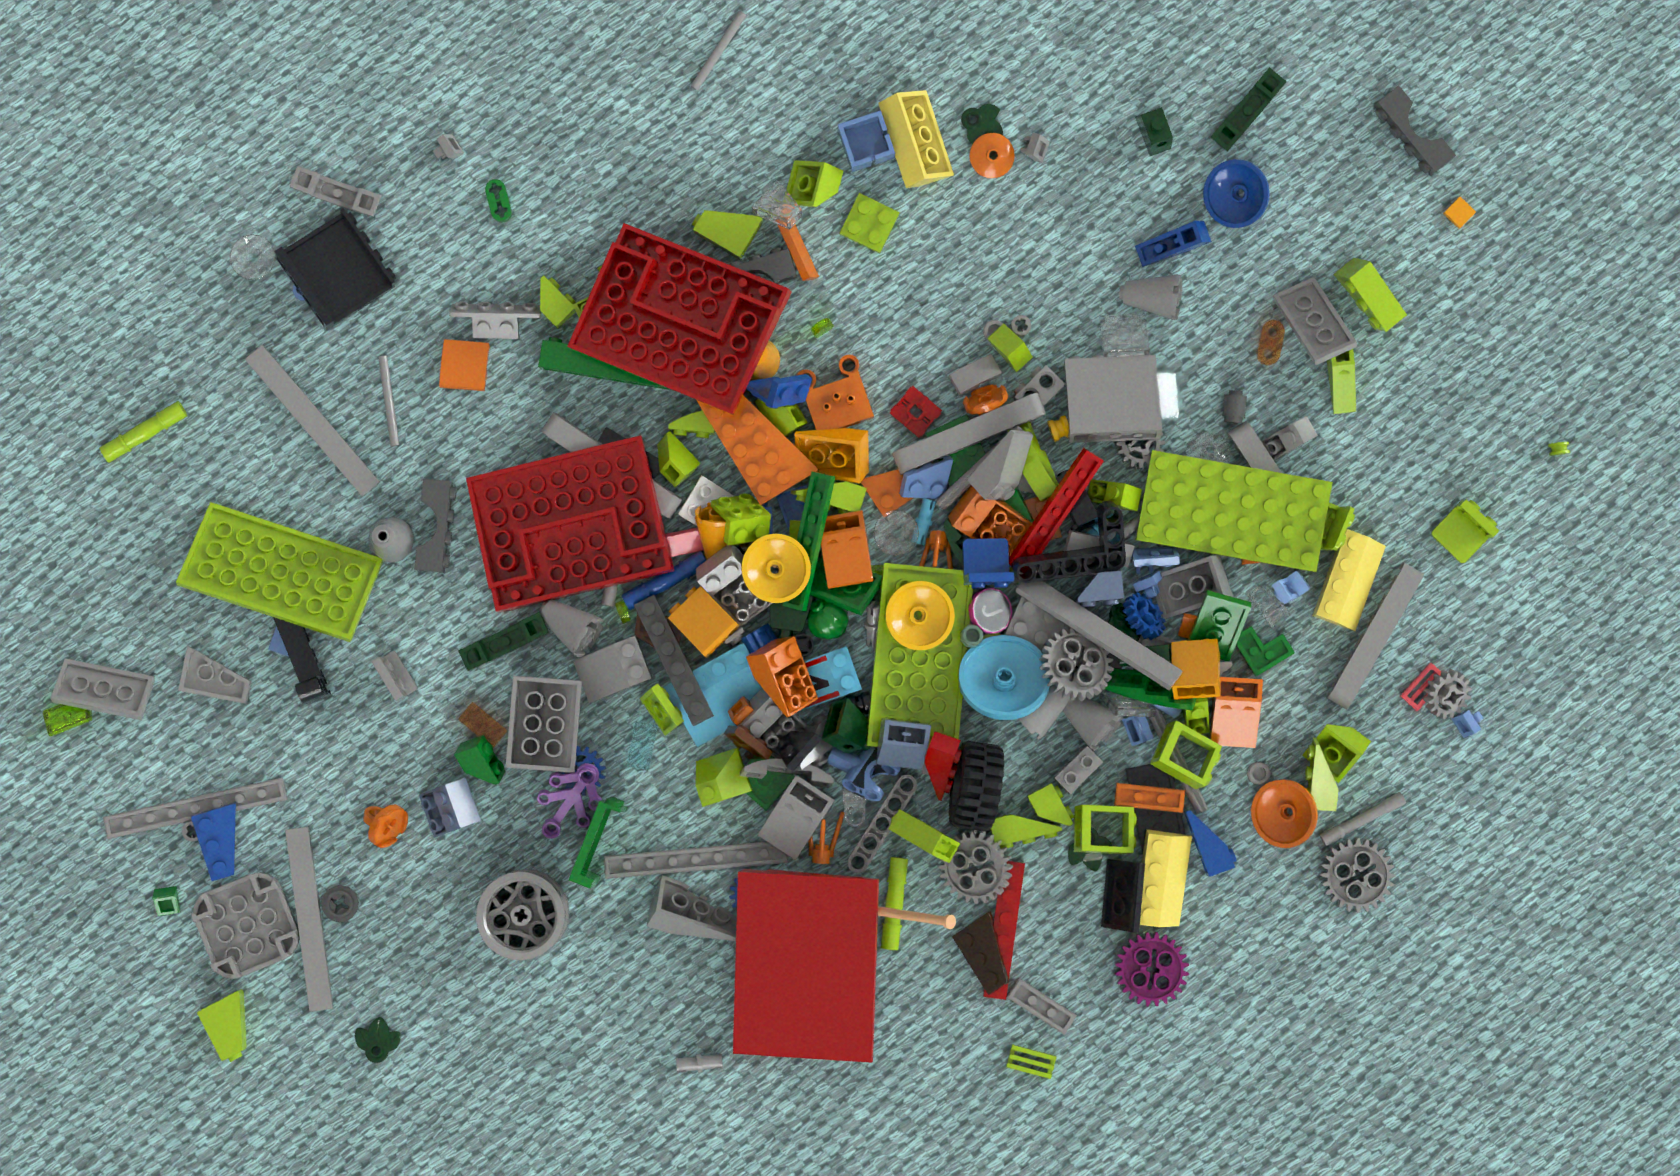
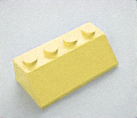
M926 90L895 93L878 103L906 188L920 187L954 176Z
M1347 529L1345 532V543L1334 553L1312 616L1356 631L1386 546L1368 536Z
M1146 829L1142 863H1145L1140 925L1154 927L1179 926L1192 835Z

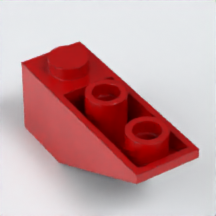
M935 731L924 763L939 801H942L944 794L950 793L953 781L949 779H954L958 767L954 763L958 764L962 750H959L961 740Z

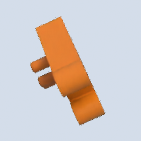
M845 355L839 361V371L846 378L814 388L816 376L811 370H801L797 374H807L813 380L809 387L806 404L815 430L847 428L874 418L858 371L859 361L855 356ZM845 361H852L855 364V369L848 372L843 369L842 365Z

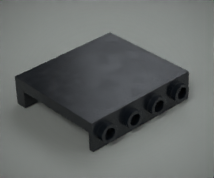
M344 208L340 210L341 214L285 249L280 247L274 251L276 260L326 331L395 287L394 280L396 277L389 267L387 269L381 262L383 261L381 254L377 249L372 250L368 244L370 239L364 231L360 232L358 230L355 217L351 212L347 214Z

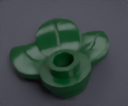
M984 104L978 109L968 108L963 112L961 122L967 129V139L971 144L977 138L987 133L1003 135V129L995 119L1000 112L997 106ZM971 115L977 117V121L974 124L968 121Z
M1123 603L1113 605L1110 608L1108 623L1138 642L1141 634L1137 635L1136 629L1130 628V624L1125 619L1128 616L1123 613L1125 609Z
M1091 827V845L1112 846L1109 839L1099 836L1097 831ZM1074 843L1068 849V860L1071 865H1076L1083 861L1089 869L1095 872L1102 863V855H1110L1107 853L1074 852Z
M382 1017L376 1018L370 1024L368 1030L357 1028L355 1031L357 1046L365 1051L367 1059L372 1063L383 1062L387 1058L388 1053L399 1046L401 1040V1033L398 1031L389 1032V1027ZM379 1047L380 1053L373 1055V1049Z

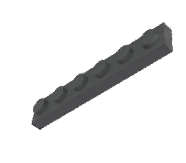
M655 595L635 604L634 607L692 725L695 726L713 717L714 715Z

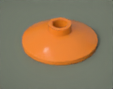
M987 133L974 141L969 157L973 169L979 175L986 178H998L1005 175L1011 169L1015 154L1011 142L1006 137L998 133ZM991 151H995L997 153V158L995 160H992L989 157V153Z

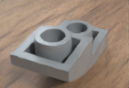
M989 354L956 370L949 375V378L958 395L978 388L982 383L999 377L1002 372L993 355Z

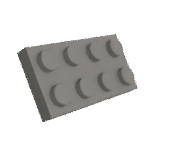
M1315 277L1273 295L1274 302L1315 365L1357 347L1356 340Z
M1021 596L1005 634L1027 640L1042 650L1046 646V641L1052 639L1051 637L1054 633L1059 634L1062 629L1068 632L1071 627ZM1066 646L1070 653H1074L1071 647ZM1081 647L1080 655H1079L1078 658L1075 660V661H1076V666H1077V662L1079 661V658H1080L1081 655L1083 654V651H1084V648H1083V647ZM1087 655V659L1093 663L1094 659Z
M64 659L51 695V701L53 703L142 720L155 679L154 676Z

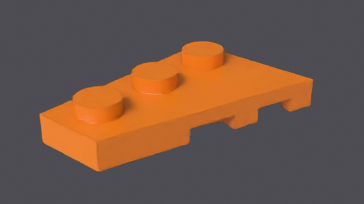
M898 469L867 477L861 481L862 486L867 488L866 492L884 518L913 499L902 497L899 494L904 474L900 475Z

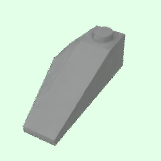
M663 875L660 877L649 908L647 927L670 934L736 941L737 916L721 906L714 908L706 902V896L701 894L700 897H697L688 891L690 886L684 882Z

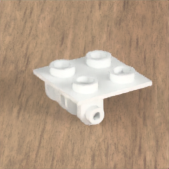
M701 475L678 515L697 526L695 520V510L697 507L701 506L702 509L707 507V503H710L711 500L719 499L720 497H733V495Z

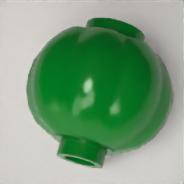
M816 600L812 603L807 617L810 632L821 639H836L842 636L849 622L848 610L823 600Z

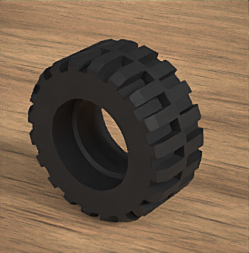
M968 740L961 744L959 750H962V754L958 764H955L958 767L954 779H952L953 784L950 790L949 822L956 828L986 832L992 828L998 812L1004 777L1003 749L998 745Z

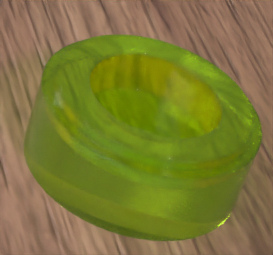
M830 318L822 319L811 328V332L815 338H818L830 331L834 324Z
M623 600L616 602L615 606L622 624L630 622L631 617Z

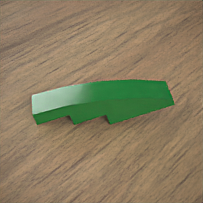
M1114 668L1109 673L1112 678L1109 682H1106L1108 686L1105 688V690L1138 701L1186 710H1193L1197 699L1174 700L1172 687L1170 690H1167L1138 670Z

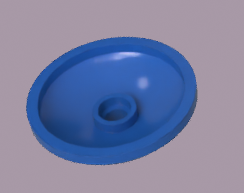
M1241 159L1228 160L1217 165L1208 175L1203 190L1204 203L1208 213L1219 224L1230 228L1246 227L1256 222L1265 212L1270 196L1268 181L1264 173L1255 164ZM1240 189L1244 191L1243 197H1240L1238 194Z

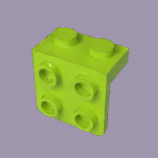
M742 493L739 496L720 497L719 499L711 500V507L726 521L724 542L728 546L756 541L762 536L769 535L771 514L752 495Z
M1467 499L1460 501L1431 532L1432 537L1460 563L1467 562L1487 539L1493 538L1500 531L1496 528L1497 523L1491 517H1485L1479 511L1480 507L1474 501H1468Z
M1329 502L1321 550H1338L1344 545L1347 527L1351 526L1355 518L1353 507H1339Z

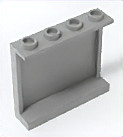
M1146 353L1138 354L1137 356L1119 354L1114 357L1096 355L1091 358L1073 356L1064 360L1063 369L1066 380L1069 443L1161 438L1162 421L1156 355Z

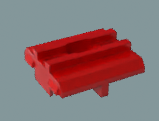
M912 386L890 410V414L920 438L932 422L940 416L942 410L929 400L927 396ZM914 405L922 411L918 418L909 412Z

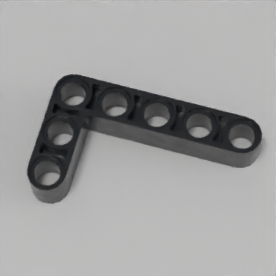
M1104 501L1099 505L1097 517L1100 546L1019 557L1012 563V572H1014L1019 581L1030 583L1121 569L1126 563L1122 511L1112 501ZM1114 509V514L1106 518V513ZM1116 531L1115 537L1107 540L1108 534ZM1117 553V558L1114 561H1109V557ZM1090 557H1095V561L1092 564H1086ZM1073 560L1070 567L1064 568L1066 561ZM1045 563H1051L1048 570L1042 571V566ZM1023 566H1028L1027 572L1019 574Z
M273 617L299 680V683L295 684V689L302 704L310 705L330 697L331 691L327 690L325 685L327 682L322 669L319 670L318 659L314 649L310 648L308 643L310 640L305 627L302 628V626Z

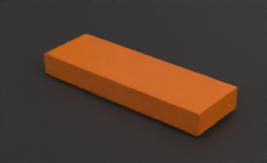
M792 215L777 218L776 223L802 280L808 281L818 278L819 275Z
M1116 783L1114 806L1183 813L1185 790Z

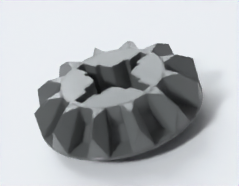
M334 886L327 890L322 898V910L332 921L345 922L351 919L357 912L359 901L356 893L350 887ZM345 895L344 903L349 908L342 907L336 913L337 904L332 899L340 900Z

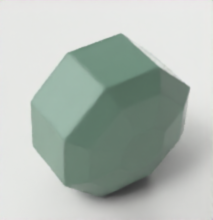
M967 625L960 632V641L965 647L975 648L983 641V631L977 625Z

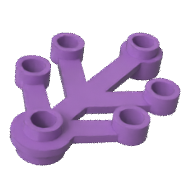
M585 763L580 765L575 773L561 774L553 772L550 775L549 784L554 788H558L564 783L576 782L573 788L554 792L546 789L539 791L537 801L541 805L565 799L553 818L544 821L542 833L545 837L553 839L560 834V823L573 804L577 815V825L581 828L589 826L591 818L585 811L581 792L586 786L589 795L588 806L591 810L596 811L598 805H593L591 802L593 800L598 802L602 800L597 794L595 786L599 778V771L596 766ZM585 771L591 772L592 775H591V776H586V775H584V772H585ZM557 777L560 781L554 782L552 778ZM546 795L548 799L543 800L540 796ZM586 818L587 822L583 823L579 819ZM553 824L556 828L550 829L548 825Z

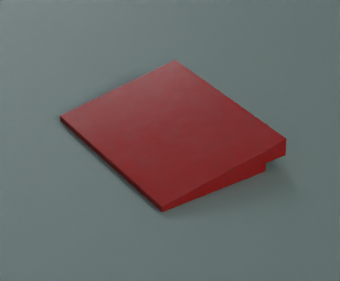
M623 223L616 242H612L567 347L734 415L792 292L787 287Z
M641 435L466 478L487 583L492 592L496 612L501 613L544 603L545 601L548 602L675 571Z
M743 869L738 872L733 1054L873 1062L879 879L772 869L766 871Z

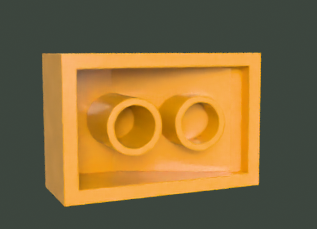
M838 428L796 431L794 433L795 447L816 466L818 473L835 476V480L861 483L869 473L867 430Z

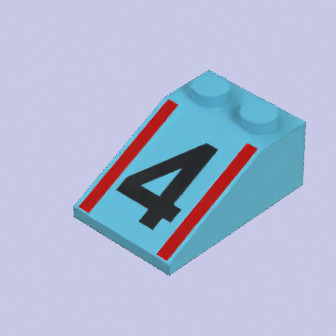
M847 646L804 661L818 699L800 711L862 690Z

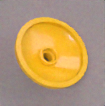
M769 534L758 538L748 547L742 559L741 572L746 587L754 596L766 602L782 603L795 598L804 590L810 578L811 565L806 550L797 540L783 534ZM772 565L778 567V573L774 574L771 572L770 568Z
M913 581L898 588L890 597L885 612L887 628L892 637L899 644L913 650H927L942 643L950 634L955 618L954 607L947 593L936 584L927 581ZM916 611L921 612V618L918 620L914 618Z

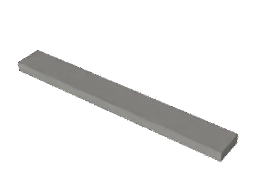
M263 345L245 359L362 497L380 483L377 477Z
M1021 582L1016 588V593L1167 690H1170L1181 676V669L1045 582Z
M278 778L104 816L103 820L107 839L189 822L192 821L191 815L236 802V811L288 799L284 779Z
M309 826L285 830L309 1011L333 1009Z
M768 842L604 856L605 879L788 863L787 855Z

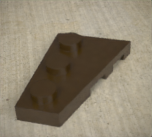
M991 911L952 936L988 995L1009 983L1003 956L1000 953L997 941V933L994 930Z

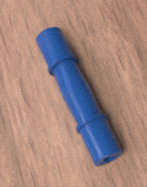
M699 551L687 559L679 561V564L674 566L675 571L656 575L645 583L641 582L640 585L623 593L621 596L628 609L632 610L635 608V604L670 589L686 578L690 579V577L696 574V568L704 563L706 559L702 552Z

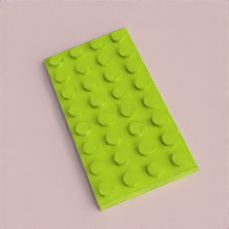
M1151 450L1135 540L1317 572L1333 482Z
M210 502L176 580V584L195 592L351 642L382 566L383 559Z
M883 563L866 746L878 747L882 718L931 725L929 744L935 731L959 739L963 699L958 680L959 667L967 652V647L960 641V632L967 625H970L968 609L969 604L972 602L973 594L971 585H964L963 570ZM913 581H927L936 584L947 593L954 607L955 618L950 634L942 643L927 650H913L899 644L890 634L886 624L885 612L890 597L898 588ZM920 611L914 613L916 620L921 618Z

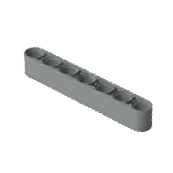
M1033 393L897 450L892 455L900 475H902L904 472L918 469L922 465L932 463L1011 430L1017 425L1020 426L1045 415L1046 412L1038 393Z
M555 412L552 413L541 430L542 433L570 452L602 445V443ZM652 478L660 513L670 519L683 499Z
M1402 563L1399 569L1401 570L1398 576H1394L1388 587L1390 590L1387 595L1384 594L1377 606V613L1372 615L1366 625L1367 630L1365 634H1361L1355 645L1354 653H1351L1343 666L1345 669L1342 674L1339 673L1332 687L1334 688L1332 692L1327 694V699L1344 709H1348L1423 579L1424 573L1406 563Z

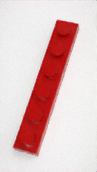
M1083 447L1010 555V565H1012L1016 558L1038 555L1043 552L1104 460ZM1023 566L1020 571L1023 573L1027 572L1028 566Z
M1007 861V864L1013 865V868L1007 871L1012 874V877L1005 879L1009 882V885L1006 888L1002 887L1004 892L1001 895L997 894L993 922L1008 980L1025 863ZM1008 983L991 995H988L984 989L983 997L1006 1000Z

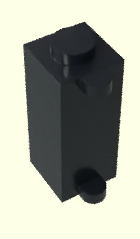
M1064 470L1057 475L1056 480L1058 484L1068 470ZM1084 490L1069 512L1075 524L1070 529L1078 532L1098 523L1097 512L1086 490Z

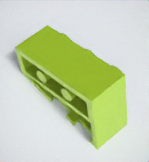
M1353 258L1333 274L1355 300L1358 308L1368 316V322L1375 330L1387 332L1407 316L1370 261Z

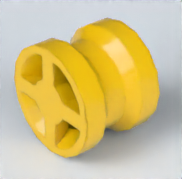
M1065 415L1061 416L1059 420L1047 421L1054 442L1059 441L1062 437L1069 438V423Z

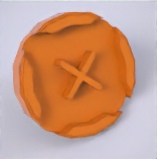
M994 384L986 385L971 392V397L968 398L966 396L963 405L967 413L979 414L980 416L1001 407L1008 400V393L1002 385L1000 388H997V385Z
M394 804L385 808L371 806L365 809L363 821L370 826L368 838L371 843L379 848L389 847L398 840L396 837L400 833L403 834L408 824V814L401 806Z

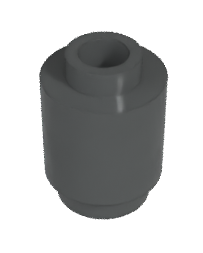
M1229 390V394H1224L1222 416H1225L1224 422L1242 423L1243 418H1245L1247 396H1242L1243 391Z

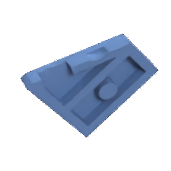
M945 456L943 461L933 465L930 462L922 465L919 469L904 472L899 494L907 498L938 499L947 488L953 463L951 456Z

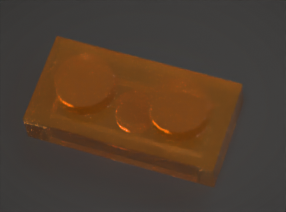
M474 702L458 718L460 722L477 736L484 735L493 748L508 732L505 727Z

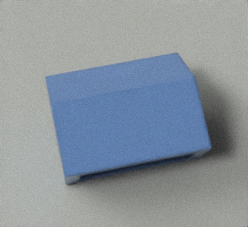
M1144 712L1122 720L1132 746L1154 739Z

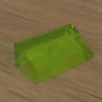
M63 704L44 710L43 717L49 737L92 721V710Z

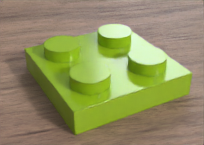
M859 193L839 234L880 254L900 212Z
M659 684L650 688L639 698L665 736L684 722L681 711L678 707L673 706L669 700L668 692L663 687H660Z

